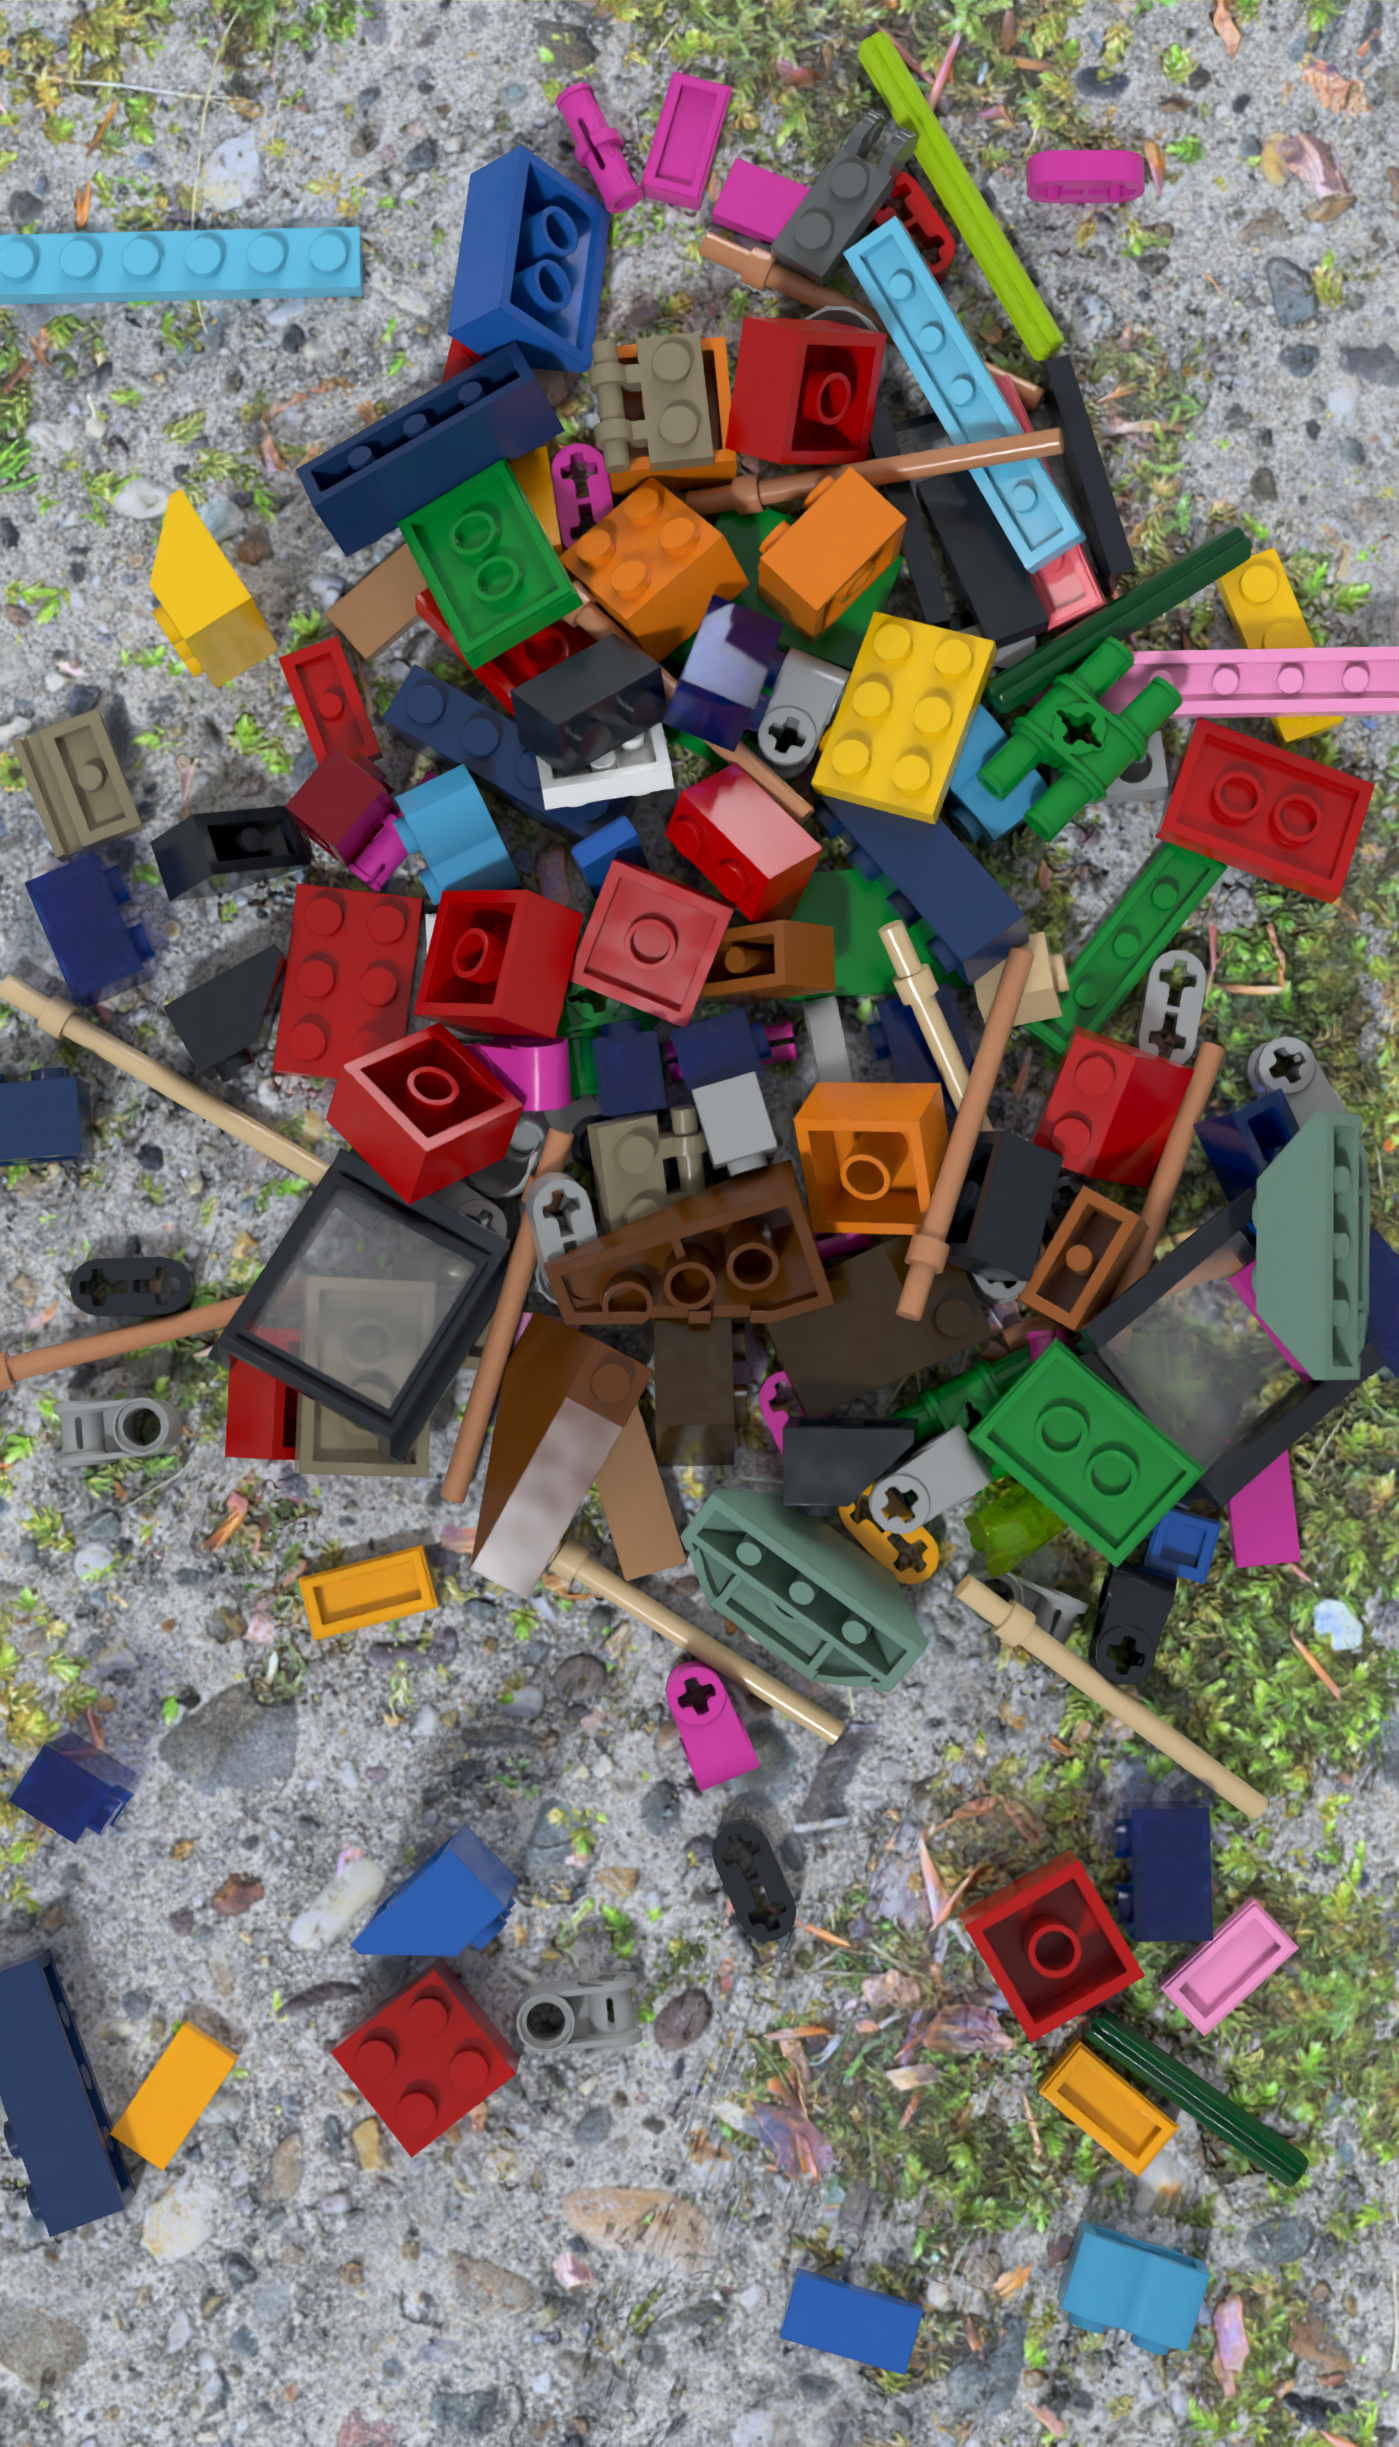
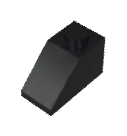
M285 806L192 814L150 842L169 902L220 896L303 869L311 864L300 829Z
M276 944L163 1006L197 1069L210 1081L220 1076L222 1082H227L241 1076L256 1065L253 1057L266 1050L284 987L287 965L285 955Z
M790 1416L782 1428L783 1505L800 1506V1513L808 1516L835 1515L839 1513V1507H849L914 1443L919 1432V1418Z

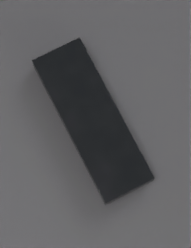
M969 470L937 475L916 483V496L981 637L995 641L996 649L998 650L1048 631L1049 619L1022 561Z

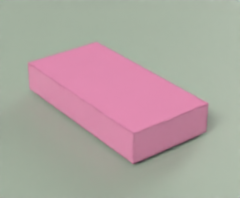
M1250 1896L1159 1981L1157 1985L1205 2037L1299 1947L1259 1903Z

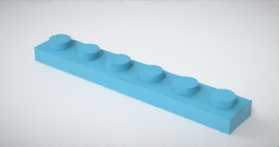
M894 216L843 253L954 446L1024 434L1023 428L903 223ZM1040 458L969 470L1024 567L1031 574H1034L1087 539Z
M360 227L0 235V305L363 296V236Z

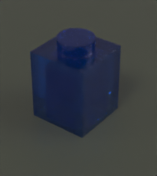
M744 1008L669 1031L687 1092L691 1097L693 1089L755 1071L757 1079L765 1077L766 1073L762 1060L773 1057L762 1020L750 1023Z
M639 1020L602 1024L603 1038L588 1039L598 1116L605 1117L667 1108L657 1030L641 1032Z

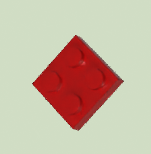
M615 857L573 961L568 981L687 1028L736 906Z

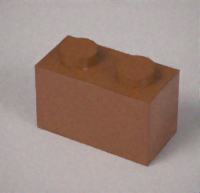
M777 920L727 929L698 1001L741 1005L835 991L833 927L790 920Z
M1083 1185L1018 1300L1078 1336H1082L1078 1330L1102 1311L1149 1227L1137 1214Z

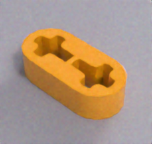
M875 1480L862 1494L869 1496L873 1485L877 1481ZM890 1489L885 1492L889 1501L886 1507L881 1509L885 1517L895 1513L902 1520H905L912 1515ZM854 1502L849 1507H839L838 1516L846 1529L876 1561L894 1573L898 1582L909 1585L917 1584L930 1578L934 1573L939 1561L938 1545L923 1526L910 1533L899 1535L910 1544L915 1543L919 1539L924 1543L926 1548L920 1553V1557L925 1563L924 1566L917 1572L909 1566L899 1571L893 1564L897 1560L899 1553L886 1539L892 1533L884 1529L880 1532L866 1518L858 1523L854 1522L850 1516L856 1508Z

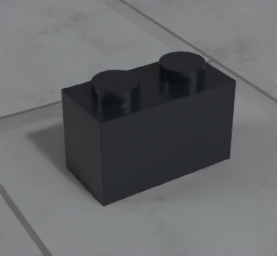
M614 633L510 691L519 743L565 777L668 719L661 666Z
M980 1131L945 1241L950 1246L946 1262L987 1280L1030 1281L1034 1265L1040 1255V1243L1049 1209L1057 1192V1180L1063 1157L1007 1131Z

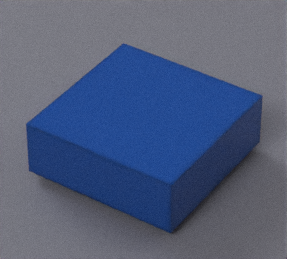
M1172 1507L1152 1529L1153 1537L1147 1539L1140 1564L1205 1584L1223 1522Z

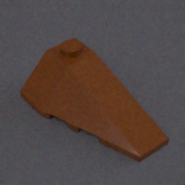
M791 1159L726 1179L544 1263L546 1275L565 1325L644 1324L649 1318H688L689 1324H710L711 1318H749L750 1323H774L835 1304L810 1215Z
M534 1311L503 1372L470 1570L528 1600L624 1429L654 1372L653 1369L589 1335Z

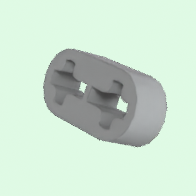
M1172 950L1162 954L1149 967L1145 977L1135 1034L1136 1048L1158 1056V1046L1149 1043V1035H1157L1162 1030L1165 1016L1172 1017L1171 1038L1181 1041V1049H1173L1166 1059L1181 1065L1190 1058L1196 1045L1206 988V971L1202 962L1194 954L1184 950ZM1174 965L1182 966V977L1192 980V987H1184L1177 996L1176 1006L1167 1005L1170 990L1169 984L1160 981L1159 974H1167Z
M835 996L804 1001V1017L817 1082H853Z
M560 1172L546 1173L538 1177L531 1184L526 1195V1212L539 1268L544 1279L550 1285L544 1269V1263L565 1254L563 1243L570 1242L573 1250L598 1239L588 1195L585 1189L569 1175ZM557 1189L567 1198H572V1202L563 1206L566 1227L559 1228L557 1219L548 1210H543V1206L552 1203L553 1197L551 1192Z

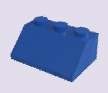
M522 145L471 173L447 334L483 358L489 357L516 341L530 368L574 373L588 371L592 365L591 345L595 342L611 216L610 211L608 212L604 204Z
M465 1823L370 1915L350 1945L358 1954L457 1956L469 1943L477 1951H480L508 1923L506 1919L512 1913L510 1909L516 1903L511 1898L518 1879Z

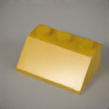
M181 488L169 495L149 583L150 588L161 605L152 610L151 613L192 676L196 678L205 672L217 689L279 650L251 595Z

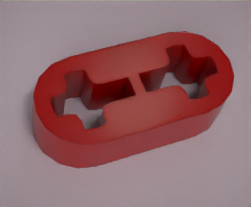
M901 171L894 180V190L890 196L893 199L901 196L905 197L902 213L906 222L903 225L914 244L916 245V242L912 236L915 234L927 250L935 246L939 248L936 264L931 266L929 261L924 259L939 284L948 276L952 267L955 254L954 240L919 184L911 175ZM890 207L883 211L880 209L869 226L874 231L894 216L901 222L902 220L896 211Z

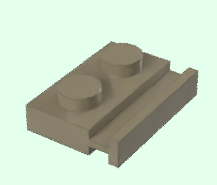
M97 708L39 730L37 735L21 740L19 738L11 741L54 854L60 862L70 859V856L85 850L89 852L146 830L102 714Z

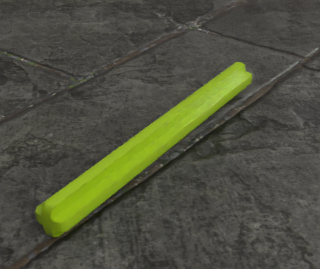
M880 31L864 39L859 44V60L900 130L901 128H906L916 134L917 143L913 153L1032 358L1040 362L1055 355L1063 348L1064 336L889 35Z

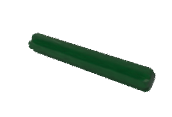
M1100 2007L1091 2016L1084 2029V2034L1089 2041L1286 2186L1292 2187L1301 2179L1309 2165V2160L1303 2152L1107 2008Z

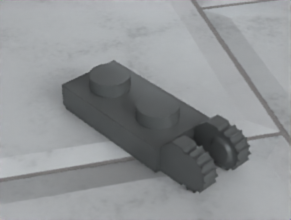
M869 109L861 117L860 122L851 131L846 147L841 146L770 246L772 255L777 260L822 287L828 284L845 260L843 253L856 244L894 190V180L909 160L917 143L915 133L906 128H901L884 149L877 167L864 160L872 149L873 144L880 137L883 125L885 124L884 115L874 109Z

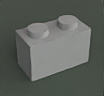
M755 1071L692 1090V1105L696 1106L698 1126L704 1133L708 1148L706 1153L713 1176L727 1173L728 1178H732L767 1167V1161L775 1157L777 1143Z

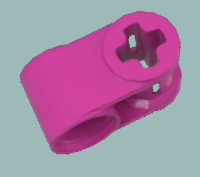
M557 1035L555 1039L496 1037L491 1041L490 1045L478 1043L464 1045L524 1105L523 1111H548L571 1105L569 1047L566 1037Z
M696 1660L682 1662L675 1667L667 1678L665 1687L666 1697L681 1734L679 1740L700 1791H705L761 1767L739 1713H735L724 1684L715 1669L704 1662ZM692 1677H696L700 1685L711 1683L713 1687L704 1693L706 1704L694 1708L690 1699L679 1702L677 1698L686 1692L684 1681Z

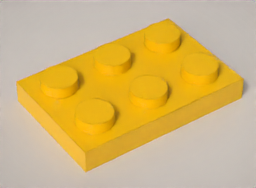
M874 611L811 782L815 793L936 825L997 654L995 641Z

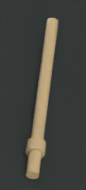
M896 920L878 929V932L897 973L892 981L903 1005H911L955 1108L959 1112L970 1075L934 995L939 990V987L929 964H921L903 921ZM985 1113L980 1131H994ZM1042 1240L1040 1243V1255L1034 1265L1033 1272L1046 1251Z
M11 974L0 985V998L37 1019L38 1028L58 1040H62L66 1036L316 1186L328 1168L332 1166L79 1015L80 1008L59 995L50 998Z
M571 1537L566 1542L561 1539L549 1560L552 1563L549 1570L569 1583L575 1578L829 1744L833 1745L837 1741L846 1723L588 1557L591 1550Z
M970 1574L964 1577L958 1584L954 1595L991 1623L990 1630L1012 1647L1020 1644L1252 1820L1259 1818L1268 1805L1266 1797L1035 1624L1036 1616L1014 1599L1006 1602Z

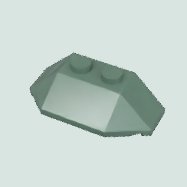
M1316 1111L1257 1179V1198L1252 1208V1219L1256 1228V1264L1254 1265L1251 1279L1252 1288L1256 1295V1313L1313 1380L1360 1379L1361 1360L1359 1356L1365 1345L1369 1317L1370 1180L1366 1150L1360 1139L1362 1137L1363 1125L1361 1115Z
M716 1487L680 1536L685 1550L690 1551L694 1571L708 1604L811 1681L850 1687L873 1686L874 1690L891 1692L928 1646V1642L894 1573L817 1516L801 1514L800 1506L783 1505V1495Z

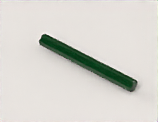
M1232 526L989 679L985 685V695L989 703L993 705L998 713H1009L1051 686L1053 679L1057 675L1062 676L1064 673L1070 674L1075 671L1108 636L1117 639L1119 642L1249 560L1251 548L1253 547L1250 538L1244 534L1240 527Z

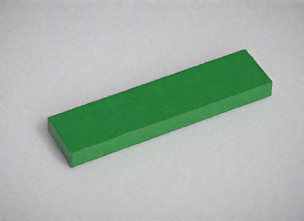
M1167 842L1067 969L1070 990L1059 992L1063 1016L1027 1023L1022 1026V1029L1059 1058L1062 1057L1074 1025L1098 1033L1228 866L1222 862Z

